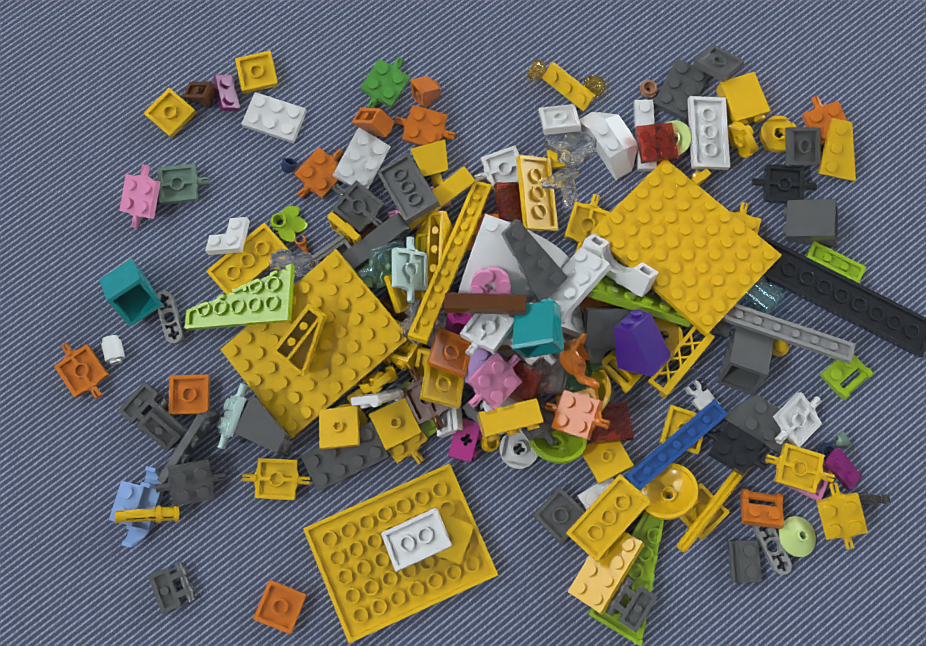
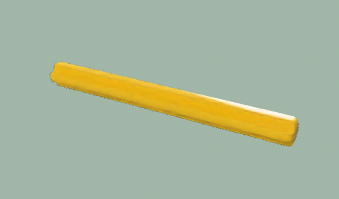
M732 471L677 543L676 547L681 552L688 551L744 476Z

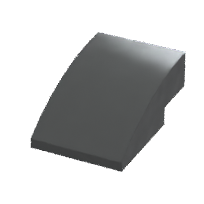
M601 306V308L584 307L583 325L587 335L584 348H615L614 327L632 310L611 306Z

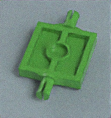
M397 57L393 65L381 59L377 60L360 87V91L366 93L371 98L366 108H375L377 103L385 104L390 108L394 106L410 80V76L399 69L404 62L402 58Z

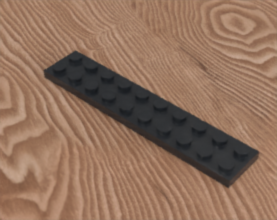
M764 235L761 237L782 254L762 278L919 358L923 357L926 351V317Z

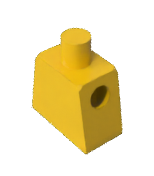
M445 140L410 149L422 176L430 175L433 186L441 184L443 182L441 172L448 170Z

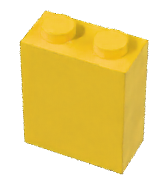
M755 72L720 82L716 88L718 97H726V112L729 125L736 121L741 122L745 126L754 121L759 123L764 121L770 112Z

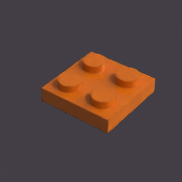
M438 327L426 365L463 379L467 374L471 358L465 351L469 348L471 342L461 338L458 334Z
M209 374L170 375L169 414L191 415L210 411Z
M270 579L253 620L292 634L307 594Z

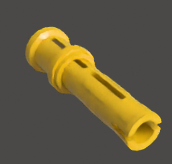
M157 505L151 509L115 510V523L143 521L161 523L162 521L173 520L179 522V506L161 507V505Z

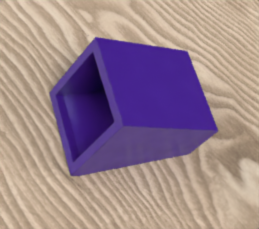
M639 309L632 310L614 327L618 369L653 377L671 358V354L651 313L643 312Z

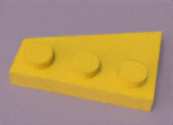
M835 118L831 119L821 157V165H819L817 174L856 181L852 122Z

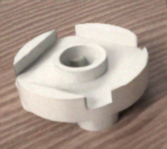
M519 430V434L508 436L507 433L502 438L499 446L502 461L514 469L529 467L538 456L521 430ZM518 444H522V448L525 449L520 455L516 454V451L513 450V447H517Z

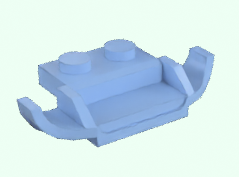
M146 466V478L140 485L121 481L109 520L115 522V510L151 509L160 505L164 492L156 493L155 484H162L157 480L160 473L156 468ZM155 521L123 522L122 524L127 525L126 529L129 532L121 545L130 548L137 545L153 529Z

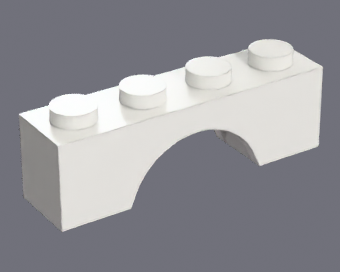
M595 233L584 240L582 248L610 263L612 268L607 272L606 276L640 297L650 291L658 271L643 262L632 268L619 264L612 256L610 242Z

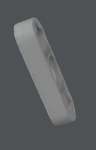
M160 291L157 293L160 301L163 300L164 296L169 298L166 300L169 308L166 309V305L162 303L163 305L157 309L163 332L168 342L178 345L183 342L185 334L174 296L168 291ZM168 313H174V320L167 323L165 316ZM170 327H173L174 331L179 333V335L176 336V340L171 337L173 335V330Z
M753 525V531L771 569L776 574H788L792 569V563L780 543L775 528H765L767 535L772 534V537H767L764 531H759L761 526ZM771 540L777 544L775 552H770L767 549V544ZM781 553V556H778L780 562H785L784 570L777 568L779 561L777 558L772 559V556Z

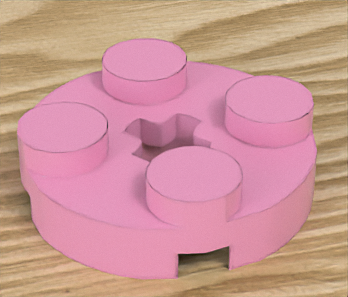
M490 266V268L479 269L474 274L471 282V293L510 295L511 282L508 274L503 269ZM494 283L496 289L488 290L486 284Z

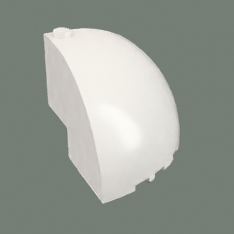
M485 214L458 293H471V282L474 274L479 269L495 266L503 269L508 274L511 282L510 295H526V302H531L535 298L533 291L530 290L527 284L526 277L519 269L515 256L512 255L501 234L511 224L510 222ZM528 230L560 268L570 260L557 246ZM494 283L486 284L488 290L496 289Z

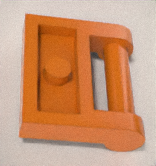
M742 488L740 491L742 524L782 529L784 527L783 494L751 492L749 489ZM749 499L774 502V506L749 503Z

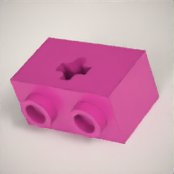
M462 418L463 430H457L454 433L448 457L471 463L472 459L477 457L479 448L475 446L477 440H481L482 433L475 421ZM467 435L469 436V440H471L472 443H468L467 446H464V442L461 441V439H464Z

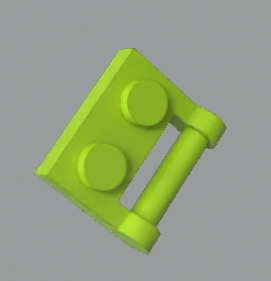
M853 354L852 361L849 364L835 360L819 375L841 399L846 400L850 397V393L866 379H870L874 374ZM857 369L860 374L845 388H842L840 384Z

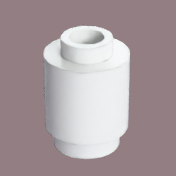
M118 335L104 337L101 345L105 362L110 363V365L122 363V360L125 359L121 339H119Z

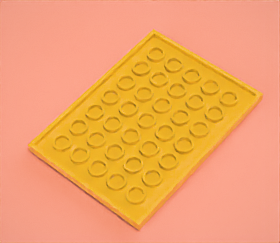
M666 158L590 232V235L595 233L610 242L612 255L626 267L632 268L643 262L658 271L651 289L705 336L782 255Z
M335 249L294 285L291 322L248 325L220 350L259 400L291 436V439H294L319 417V410L330 408L409 339L408 334L341 253ZM307 304H313L327 315V319L306 375L302 376L271 351Z
M450 463L303 528L348 643L498 576ZM434 508H437L439 513L474 525L461 565L433 555L398 572L394 569L381 534Z

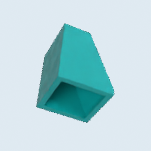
M132 258L99 279L107 302L130 327L163 305L145 274Z
M543 299L540 303L534 304L526 302V315L514 316L513 350L525 358L564 352L560 305L555 300Z

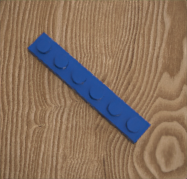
M713 399L629 471L625 477L640 491L727 416V412Z

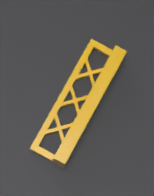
M693 326L672 351L671 358L648 380L649 384L660 391L659 395L663 399L667 398L715 338L712 334L708 333L702 341L693 342L692 334L695 330L699 331ZM682 346H691L690 356L681 357L680 349ZM679 360L680 368L677 371H669L668 363ZM658 375H667V384L664 387L654 381Z

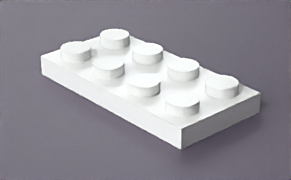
M689 96L687 101L689 128L692 136L690 144L691 169L728 170L730 168L726 97Z
M582 247L561 268L568 278L548 298L555 300L560 305L561 323L565 321L612 268L609 262ZM536 297L531 301V303H537Z

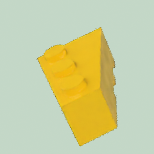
M307 304L271 352L302 376L306 375L327 315L313 304Z
M537 398L506 407L495 408V410L488 412L482 411L477 415L483 439L488 438L489 442L501 439V434L508 433V436L519 434V430L527 428L528 431L540 428L539 424L543 423Z

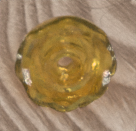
M536 59V61L531 63V68L527 71L529 80L537 81L543 77L546 70L543 60Z
M591 75L583 82V86L595 94V97H599L605 91V81L600 76Z

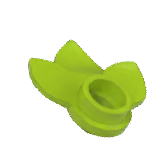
M297 206L286 207L281 213L274 214L270 220L272 228L278 231L280 238L287 242H295V233H300L308 227L306 221L298 216L300 208ZM283 220L281 225H277V222Z

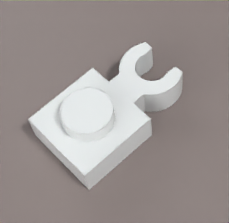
M696 380L693 382L696 386L695 391L691 390L689 386L685 390L689 395L695 397L691 402L700 411L715 397L708 389L703 392L700 382Z

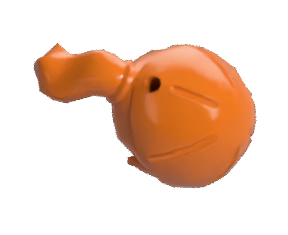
M583 333L579 338H574L564 344V352L559 353V360L562 367L569 374L574 375L579 383L595 390L599 388V382L595 378L586 376L584 373L586 370L585 359L590 360L591 358H588L590 354L584 348L587 335Z

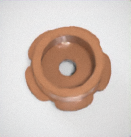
M647 80L640 85L639 90L643 97L652 98L656 95L658 88L654 81Z

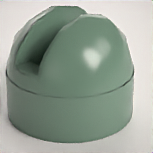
M843 431L834 436L833 442L838 448H846L851 445L849 438Z

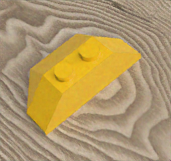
M446 211L427 213L426 218L416 232L415 249L428 253V286L453 230Z

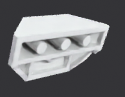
M591 112L579 119L582 131L614 179L617 181L631 173L639 144L619 114Z

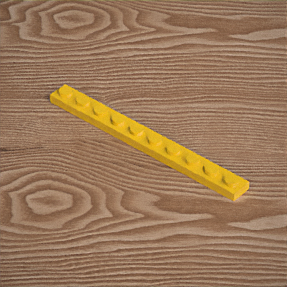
M477 180L472 184L409 330L408 339L423 344L428 343L444 305L445 293L450 291L492 190L491 184Z

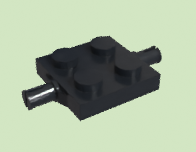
M767 164L764 169V178H752L751 181L752 186L763 187V202L787 204L788 200H803L805 190L816 191L817 183H806L803 167Z
M730 422L727 423L724 430L719 434L712 430L705 434V436L714 440L713 447L708 455L741 476H744L747 469L752 465L763 471L768 465L757 458L763 442Z

